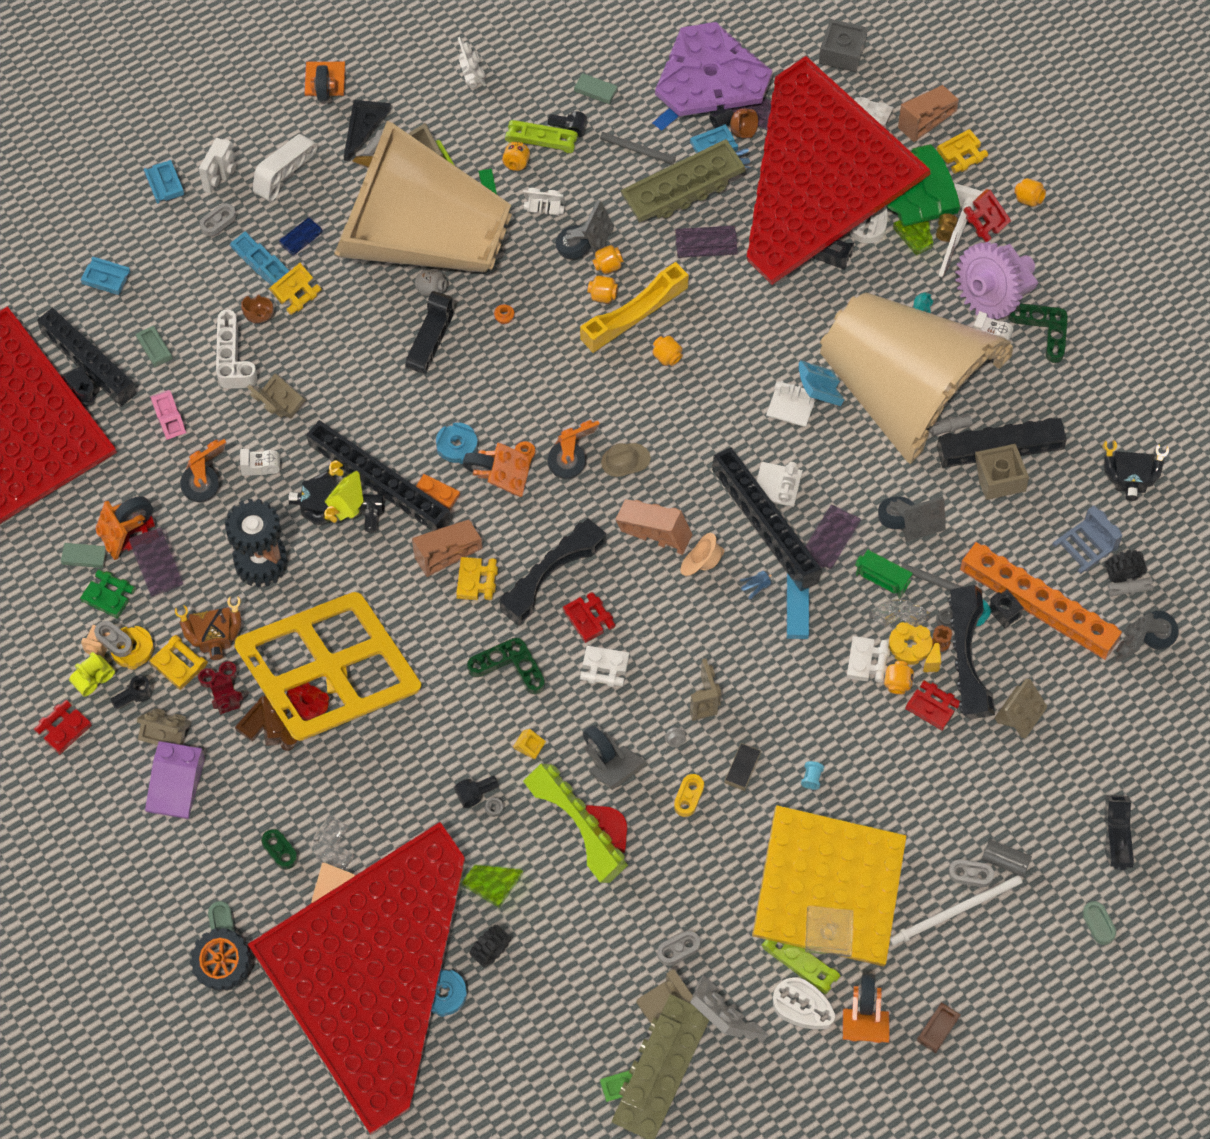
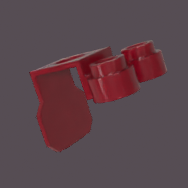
M230 661L223 662L219 666V672L217 673L212 669L205 668L198 674L200 685L205 688H211L214 697L212 705L214 709H218L220 715L241 708L239 702L243 699L242 693L234 690L232 680L237 675V669L235 664ZM227 671H232L230 675H225ZM206 678H211V681L204 682Z

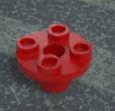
M308 682L292 688L286 693V696L303 721L323 715L328 709V694L310 685Z

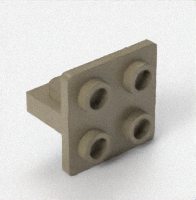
M1026 678L1021 686H1016L995 716L998 724L1015 727L1021 738H1026L1047 709L1046 703L1031 679Z
M154 708L137 718V723L141 724L138 740L158 745L159 741L182 745L185 730L191 726L192 721L186 720V717L183 715L173 714L172 716L165 714V711L162 709Z

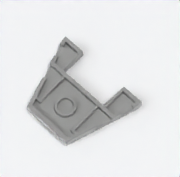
M703 975L697 982L698 985L695 988L696 991L690 1003L724 1034L740 1038L744 1035L749 1040H754L757 1037L759 1042H764L769 1035L754 1021L745 1023L737 1010L726 1006L724 998L716 993L719 989Z

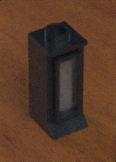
M837 239L812 258L845 270L848 257L851 258L853 255L854 242L846 243Z

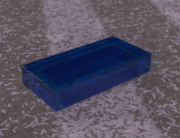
M308 217L281 238L279 244L294 256L322 234L323 231L319 225Z

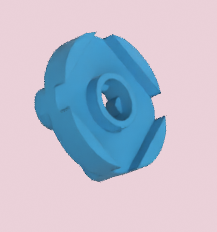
M458 422L453 423L452 426L447 428L444 426L436 436L437 452L446 461L463 464L466 453H476L478 441L474 430L469 425ZM457 439H459L461 445L454 446L453 443H451L452 441L456 442Z
M441 969L432 1013L445 1017L461 1009L467 999V991L463 978L457 972L452 970L443 971ZM440 988H443L444 990L447 988L450 989L447 997L438 996L440 994Z

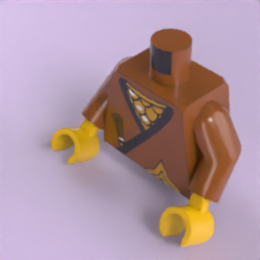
M230 596L227 601L228 608L189 614V618L186 616L188 609L185 605H183L185 608L183 615H179L177 608H175V614L181 619L179 623L184 637L194 647H199L201 653L209 652L211 660L223 658L222 650L231 647V642L236 639L241 629V611L238 610L241 598L239 596L237 597V605L231 603Z

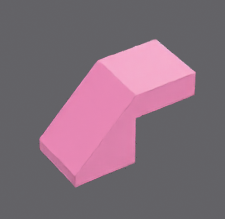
M167 390L150 396L166 440L185 434L186 431L171 391Z

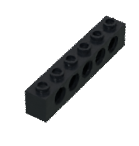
M53 307L37 319L41 333L77 367L81 366L87 376L120 407L137 395L133 381Z

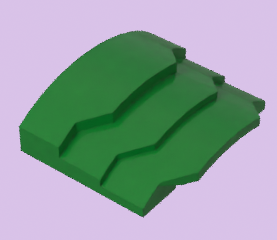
M931 144L912 148L911 152L930 169V175L887 204V207L897 213L903 227L937 219L942 214H958L960 203L950 172L938 151Z

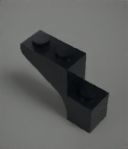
M1106 795L1104 822L1107 826L1106 857L1110 867L1114 869L1126 870L1127 868H1133L1134 856L1130 827L1129 796Z

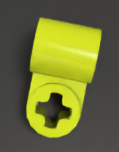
M91 652L89 658L81 664L77 663L75 665L76 671L72 673L69 681L83 697H86L96 690L99 683L103 684L110 680L115 674V670L101 655Z

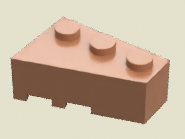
M941 85L901 104L898 128L915 142L957 112L959 99Z
M625 499L615 519L622 532L645 541L648 537L658 541V546L663 548L665 545L677 549V553L681 555L684 554L693 535L682 511L679 509L666 508L658 504H647L639 500Z
M470 520L412 538L414 558L426 577L460 561L461 557H467L482 549V539Z

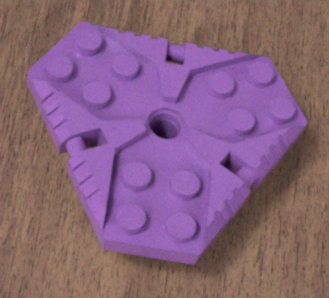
M717 22L681 27L669 55V61L666 62L656 86L655 95L678 116L715 111L719 105H723L724 109L759 104L763 101L773 71L762 61H759L748 49L742 48L741 43L736 41Z

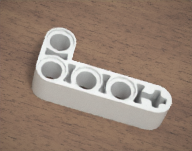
M298 134L257 166L254 174L253 192L272 202L279 193L280 182L314 156L318 147L317 143L302 134Z
M223 310L218 314L216 372L219 384L227 389L247 388L249 384L255 386L258 379L254 364L248 361L238 362V324L236 315L231 310Z

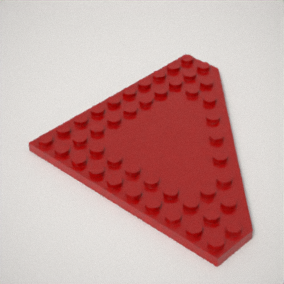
M807 56L775 76L771 111L767 125L768 130L764 143V155L761 162L760 179L756 193L757 198L754 205L753 223L750 230L749 248L746 255L747 261L771 285L930 175V169Z
M8 306L0 310L1 524L117 453L116 448Z
M441 822L248 943L249 948L370 1135L410 1110L465 863V857Z

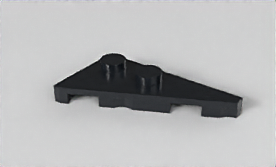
M363 100L353 101L344 150V161H349L383 121L391 111V103Z

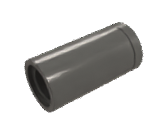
M989 840L982 861L1024 877L1032 856Z

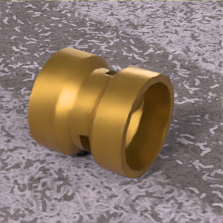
M942 214L938 220L939 227L936 231V237L941 241L950 242L958 218L952 214Z

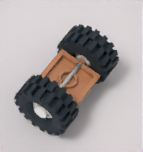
M248 499L246 504H244V501H240V506L234 505L232 512L228 511L227 519H225L227 538L235 550L232 553L235 570L243 582L247 580L248 585L252 586L255 583L256 587H261V583H265V587L270 586V581H273L274 584L278 582L277 576L282 578L284 576L283 570H287L288 558L285 545H283V541L280 539L281 525L279 516L276 513V509L274 507L271 508L270 503L265 502L263 505L261 499H257V502H253V499Z

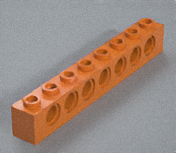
M975 542L963 558L960 567L962 572L996 593H1002L1008 589L1024 607L1025 611L1104 660L1107 659L1119 642L1122 631L1117 626L1105 622L1096 613L1089 612L1078 602L1066 598L1059 590H1053L1041 579L1032 577L1023 568L1016 567L1005 557L993 553L989 547ZM983 564H989L991 567H985ZM1001 575H1007L1009 578H1003ZM1019 586H1024V587H1026L1027 589H1026V590H1023V589L1019 588ZM1042 597L1045 599V601H1040L1037 598ZM1056 609H1062L1064 612H1058ZM1074 620H1080L1082 623L1078 624ZM1092 631H1097L1101 635H1095Z

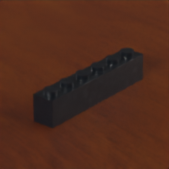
M1047 418L1043 421H1027L1017 425L1007 424L997 428L987 427L977 431L966 430L957 434L946 433L938 437L937 450L942 468L976 463L975 452L1016 444L1020 456L1064 450L1067 437L1061 418Z

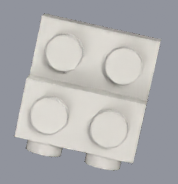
M216 138L199 167L202 186L205 192L211 194L214 187L218 186L220 179L227 181L230 174H233L235 171L236 163H234L236 156L232 151L233 144L229 140Z

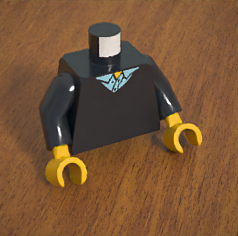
M1115 440L1112 441L1113 447L1108 449L1107 441H1104L1102 445L1106 451L1104 455V472L1109 480L1115 484L1117 491L1126 492V500H1138V493H1146L1147 487L1153 486L1160 478L1165 462L1163 457L1169 452L1168 446L1166 447V452L1160 454L1158 452L1159 444L1156 447L1157 458H1155V454L1115 451L1117 448Z
M335 460L331 462L329 469L323 473L303 481L301 493L289 492V505H300L301 516L315 525L337 522L335 514H339V511L333 506L329 507L325 500L338 485L337 478L334 477L335 475H343V470L340 469L343 464Z

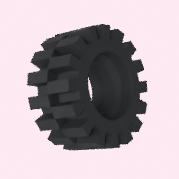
M1127 550L1126 553L1120 552L1119 555L1115 554L1113 558L1110 557L1106 561L1105 565L1110 581L1113 583L1124 582L1127 579L1136 580L1137 577L1141 578L1142 574L1145 575L1148 570L1141 551L1137 552V550L1132 552Z
M498 924L493 927L491 926L482 936L480 935L479 940L471 947L469 954L482 967H488L490 963H494L495 959L500 957L501 953L505 952V948L511 942V936Z

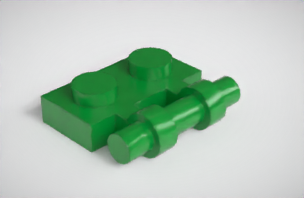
M97 570L95 577L101 581L99 584L93 581L89 583L80 597L81 602L118 619L129 603L128 598L124 597V594L127 592L133 595L136 587L125 579L120 580L114 577L113 573ZM110 584L117 587L115 592L107 589Z

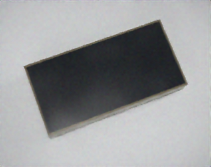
M741 743L725 778V784L745 791L761 755V750Z

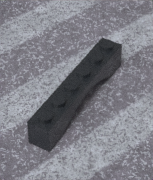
M589 518L583 523H578L569 536L561 539L559 546L554 550H550L540 564H535L525 578H520L510 592L507 591L500 598V611L517 626H520L534 613L537 593L550 574L571 561L595 555L606 544V532Z
M976 585L950 589L951 597L948 598V602L953 613L950 621L955 633L953 647L957 652L955 667L957 672H959L957 688L959 693H961V701L959 702L960 712L970 720L994 716L993 694L978 677L972 658L974 630L984 611L982 590Z

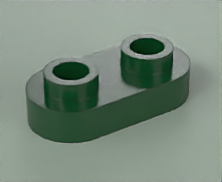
M276 829L264 832L261 838L262 846L275 864L284 870L293 868L297 863V854L284 835ZM273 840L277 841L275 845L269 844ZM284 857L290 858L287 862L282 861Z

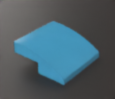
M800 360L799 373L808 396L841 406L845 399L836 389L840 380L831 369Z

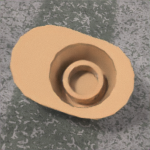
M707 533L686 556L680 569L682 575L690 576L699 569L704 571L713 569L719 563L725 550L716 543L715 534Z

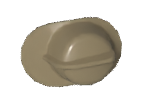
M618 443L611 446L605 452L601 465L604 472L608 475L621 477L646 469L651 457L647 448L641 444Z

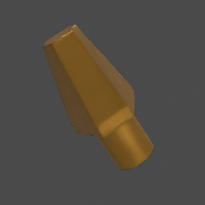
M356 156L352 162L369 168L373 156Z

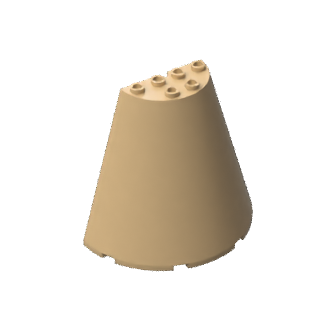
M387 121L334 256L486 272L487 269L492 270L495 257L501 246V240H503L507 230L504 228V224L508 225L512 216L509 213L511 204L398 126Z
M863 293L857 298L855 296L852 297L844 310L838 311L835 315L834 320L836 321L820 341L822 345L820 354L910 464L924 450L929 436V431L926 429L935 424L946 402L956 393L968 377L988 358H994L993 365L1000 369L1012 357L1013 346L1006 338L870 293Z

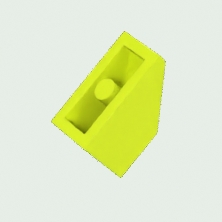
M358 471L342 478L325 500L329 507L333 506L339 511V514L335 515L340 521L347 517L351 519L356 516L360 511L358 508L363 503L360 474Z

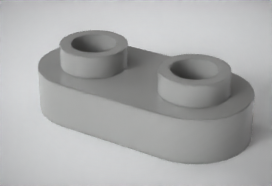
M224 203L204 216L200 221L201 232L206 236H214L230 225L236 218L234 207Z
M102 621L96 625L94 633L98 642L102 643L115 656L124 657L130 654L133 645L128 635L110 621ZM121 645L125 646L123 649H118Z
M962 859L953 861L948 871L949 877L953 882L976 887H987L994 878V870L990 865ZM956 871H962L963 875H957ZM983 874L986 878L980 879L978 875Z
M685 931L663 942L657 951L659 961L664 965L671 966L694 955L700 948V938L695 932ZM690 942L693 946L686 947L684 944ZM670 952L673 956L668 958L665 956V953Z

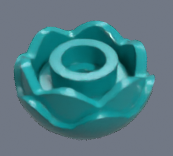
M926 292L918 294L914 299L913 308L931 313L930 307L933 304L931 294Z

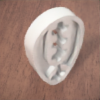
M884 206L872 215L867 235H863L867 219L850 230V235L862 243L879 241L886 232L887 206Z
M788 978L777 985L773 994V1007L780 1018L793 1025L808 1029H829L832 1027L835 1013L828 1000L816 987L801 978ZM785 990L789 991L788 996L791 998L798 996L799 1003L795 1002L793 1005L789 997L781 998L780 991L783 993ZM805 1001L808 1002L810 1009L805 1008L801 1010V1004H804ZM825 1013H827L829 1015V1020H825L824 1022L820 1021V1015L823 1016Z

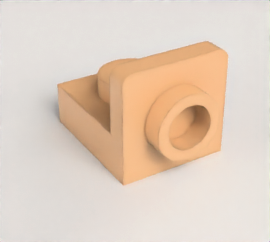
M92 625L87 638H82L81 644L87 654L90 655L91 652H94L96 655L104 657L107 648L96 639L94 633L96 626Z

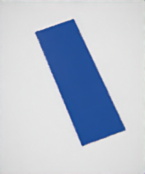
M669 108L652 123L662 131L678 115Z

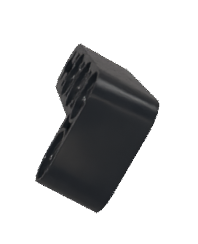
M432 291L428 298V313L405 362V368L422 374L427 373L454 314L453 297L436 291Z

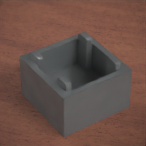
M830 19L820 48L819 63L857 72L866 44L868 27Z

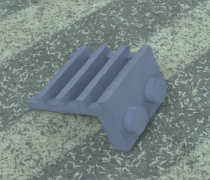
M1094 505L1088 509L1084 521L1058 538L1052 545L1056 547L1061 544L1081 566L1078 572L1082 574L1084 571L1087 572L1094 564H1098L1104 557H1108L1112 551H1116L1119 548L1122 534L1120 529L1107 519L1106 514L1102 510H1098ZM1077 531H1080L1100 552L1098 556L1076 534ZM1070 537L1091 561L1087 562L1066 539Z

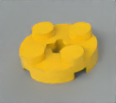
M899 623L889 637L890 652H892L897 661H904L908 665L918 664L919 661L928 657L932 649V638L929 629L917 623ZM913 640L916 645H912V648L907 647L908 643H905V641Z
M134 626L135 628L123 627L120 629L130 637L132 645L134 643L137 644L135 646L136 649L124 657L115 656L111 652L113 660L118 665L127 667L130 670L137 669L145 664L154 652L151 635L147 630L139 626ZM121 645L118 649H123L125 646Z

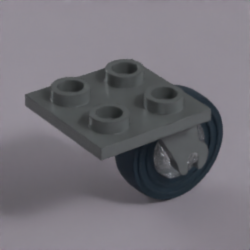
M601 200L596 201L585 226H569L558 234L555 245L562 257L576 259L587 252H593L595 255L597 250L605 247L606 240L613 230V223Z
M895 496L885 499L879 505L878 518L881 524L890 529H901L904 532L906 542L946 530L943 496L916 505L906 497Z
M1158 610L1140 617L1133 624L1130 623L1124 631L1126 635L1124 641L1117 648L1118 655L1116 661L1120 662L1139 651L1143 641L1149 647L1156 650L1172 646L1179 634L1175 619L1169 613Z
M592 725L583 732V737L587 744L584 748L595 764V767L589 772L611 790L622 785L624 781L647 765L645 760L625 746L619 748L609 734L607 735L606 731L602 733L597 727Z

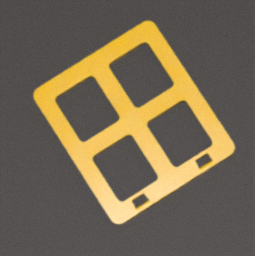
M351 592L240 635L234 643L235 649L294 739L299 741L417 694L421 688V682L364 597L358 592ZM346 611H353L371 639L339 652L330 653L312 625ZM292 632L298 633L315 661L281 675H273L256 647ZM381 654L400 683L367 697L360 698L341 669L374 655ZM256 657L260 665L255 667L250 658ZM324 676L329 680L344 706L311 720L303 721L286 696L285 691ZM289 709L294 717L288 719L284 710Z

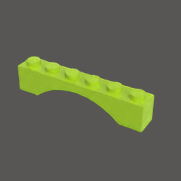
M541 763L523 782L535 798L552 802L568 813L583 837L588 868L600 883H610L628 866L624 860L625 856L612 845L610 836L599 828L597 819L586 811L584 802L576 798L572 793L573 788L571 785L562 780L559 776L560 771L552 764Z

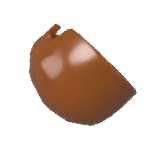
M742 108L732 115L730 127L731 132L736 137L752 138L758 127V115L755 110Z
M259 294L255 298L246 296L241 302L243 315L252 323L265 322L274 313L273 303L270 299L261 297Z

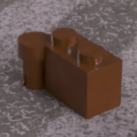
M263 696L261 710L265 746L279 745L280 742L283 750H292L298 740L291 736L268 698Z

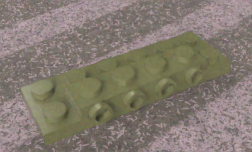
M727 139L622 189L621 195L639 223L655 215L658 219L661 217L668 218L673 214V211L679 208L682 210L687 209L692 202L696 200L703 201L710 193L725 190L726 185H729L728 180L745 172V166Z
M669 995L659 1019L654 1017L648 1029L652 1031L649 1040L644 1039L639 1052L643 1054L639 1062L634 1060L629 1073L632 1074L630 1082L624 1081L619 1092L623 1097L611 1123L642 1138H656L709 1022V1019L695 1006L676 996Z

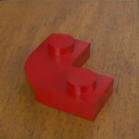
M585 805L586 811L597 819L599 828L610 836L612 845L622 853H625L627 823L624 816L618 810L611 807Z

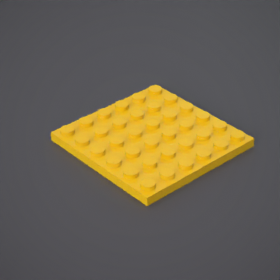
M776 805L752 936L885 966L906 835Z

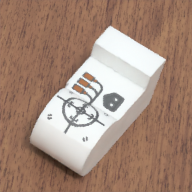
M979 311L973 327L1006 338L1007 340H1010L1013 332V327L1009 323L988 318L987 314Z
M240 449L242 476L278 473L280 471V454L274 450L249 452V449Z

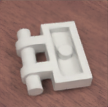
M853 636L847 678L868 682L869 674L876 675V682H883L887 668L886 661L890 656L889 641L881 640L880 647L876 648L873 647L874 639ZM872 657H878L876 665L871 664Z
M587 646L583 669H589L590 672L581 671L580 680H586L590 684H595V682L604 683L608 687H614L615 685L623 687L624 678L616 676L617 674L626 675L629 652ZM598 671H601V672H607V673H610V674H609V675H602V674H597V672H598Z

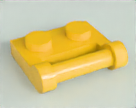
M178 635L172 636L169 642L149 660L150 664L179 690L183 689L208 663L207 660L196 655L182 643V639ZM175 649L179 650L194 665L189 668L172 652Z

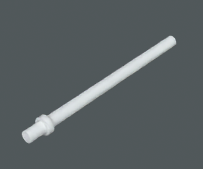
M1017 875L906 930L904 928L899 930L898 934L890 937L891 946L902 941L907 942L910 940V937L1022 884V879Z

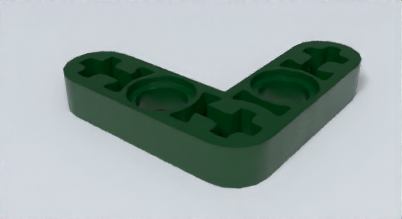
M1020 303L1016 310L1008 315V319L1015 324L1047 327L1046 358L1052 363L1061 362L1066 347L1067 312L1057 307ZM1015 311H1019L1020 315L1016 316ZM1035 312L1041 313L1043 318L1035 319L1032 314ZM1056 316H1060V321L1056 320ZM1053 332H1059L1062 335V338L1055 339L1052 337L1051 334ZM1054 346H1058V347H1057V354H1058V355H1053V354H1054V353H1053Z
M520 638L509 639L472 656L467 661L468 673L473 677H482L512 663L523 685L530 694H540L545 688L544 677L525 642ZM512 646H516L520 651L512 650ZM504 649H506V652L508 653L509 657H506ZM499 653L503 658L499 662H494L490 659L491 655ZM484 658H487L489 666H487V663L484 662ZM522 662H529L532 666L529 670L525 671L520 669L519 665ZM477 663L481 669L477 670L476 667H473V664ZM532 674L535 682H539L538 687H535V685H531L530 676Z

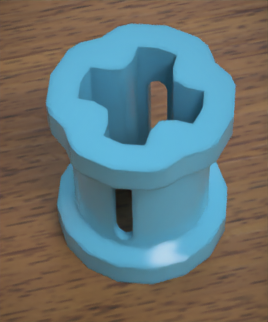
M808 761L804 765L806 771L804 779L801 780V785L807 789L817 790L820 788L819 780L821 772L824 771V766L818 762Z

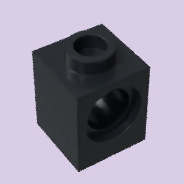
M1008 589L1002 593H996L990 599L989 607L991 614L1004 629L1021 618L1024 607ZM1004 605L1007 606L1009 609H1003L1000 606Z

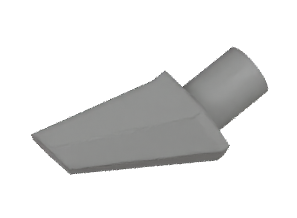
M377 130L375 137L370 139L362 154L363 156H371L376 151L383 133L382 130Z

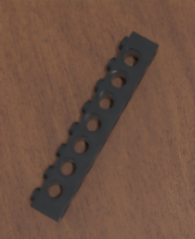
M318 420L306 434L310 447L330 461L336 460L342 463L343 466L340 468L349 474L358 471L360 481L379 495H383L385 499L431 531L444 528L452 521L450 510L322 421Z
M728 448L713 455L712 471L799 590L803 591L818 584L821 567L733 448Z

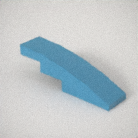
M246 231L230 243V247L271 286L289 272L275 255L272 256L260 243L257 244Z
M787 573V639H808L809 588L800 591Z

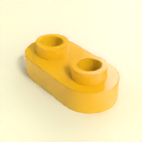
M689 774L681 783L674 801V810L679 816L689 817L694 814L704 790V781L699 775ZM691 785H694L697 788L695 790H691L689 787ZM686 804L689 808L683 809L681 806Z

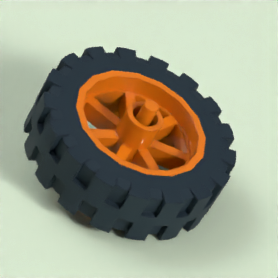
M226 928L212 929L211 932L201 935L202 938L200 940L197 939L195 942L196 946L191 950L190 954L192 955L190 966L193 967V975L197 977L201 984L217 991L232 990L234 986H240L242 984L241 981L243 979L246 980L249 976L247 973L253 966L251 964L253 953H251L246 939ZM224 943H227L232 948L224 954ZM219 944V952L216 953L212 948ZM236 951L237 959H230L229 956ZM211 953L213 960L207 961L208 954ZM230 963L235 964L233 969L229 972L227 966ZM216 964L213 973H211L207 966ZM222 966L226 975L217 976Z

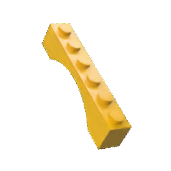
M674 262L661 271L630 302L610 313L597 315L580 326V340L592 353L596 352L688 289L689 275L677 262Z

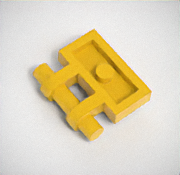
M970 129L937 146L938 153L947 164L953 161L956 162V165L951 167L954 174L959 171L964 172L969 166L983 162L984 158L988 157V152L985 149L980 152L978 151L981 142ZM968 153L971 155V157L967 159L963 158V156Z
M299 263L274 283L269 290L281 304L289 300L291 305L286 310L292 315L296 311L299 312L303 309V305L309 300H314L321 291V287L318 284L312 288L308 283L313 277ZM302 289L305 294L298 299L294 294Z
M461 557L456 598L478 600L479 593H484V599L492 600L493 593L496 591L494 581L495 576L498 574L497 560L491 558L488 560L487 566H482L481 558ZM481 576H486L485 583H480Z

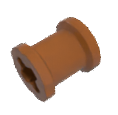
M940 625L935 628L932 648L935 643H939L940 652L949 649L953 634L949 627Z

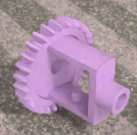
M981 242L970 246L969 249L964 251V255L959 257L961 262H958L957 266L960 269L956 270L955 273L960 275V277L955 280L961 283V285L957 289L963 290L960 297H966L964 304L971 303L970 310L976 309V315L981 311L986 313L987 317L991 319H1000L1015 311L1016 307L1020 304L1018 300L1036 288L1038 281L1032 274L1035 270V263L1027 255L1019 257L1011 244L997 247V243Z

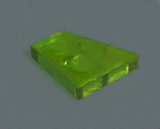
M900 220L894 222L893 229L916 256L932 248L933 238L930 234V224L928 221L904 227Z
M474 865L462 881V886L500 908L522 877L523 871L521 869Z

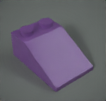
M158 742L152 765L145 812L189 819L205 761L201 748Z

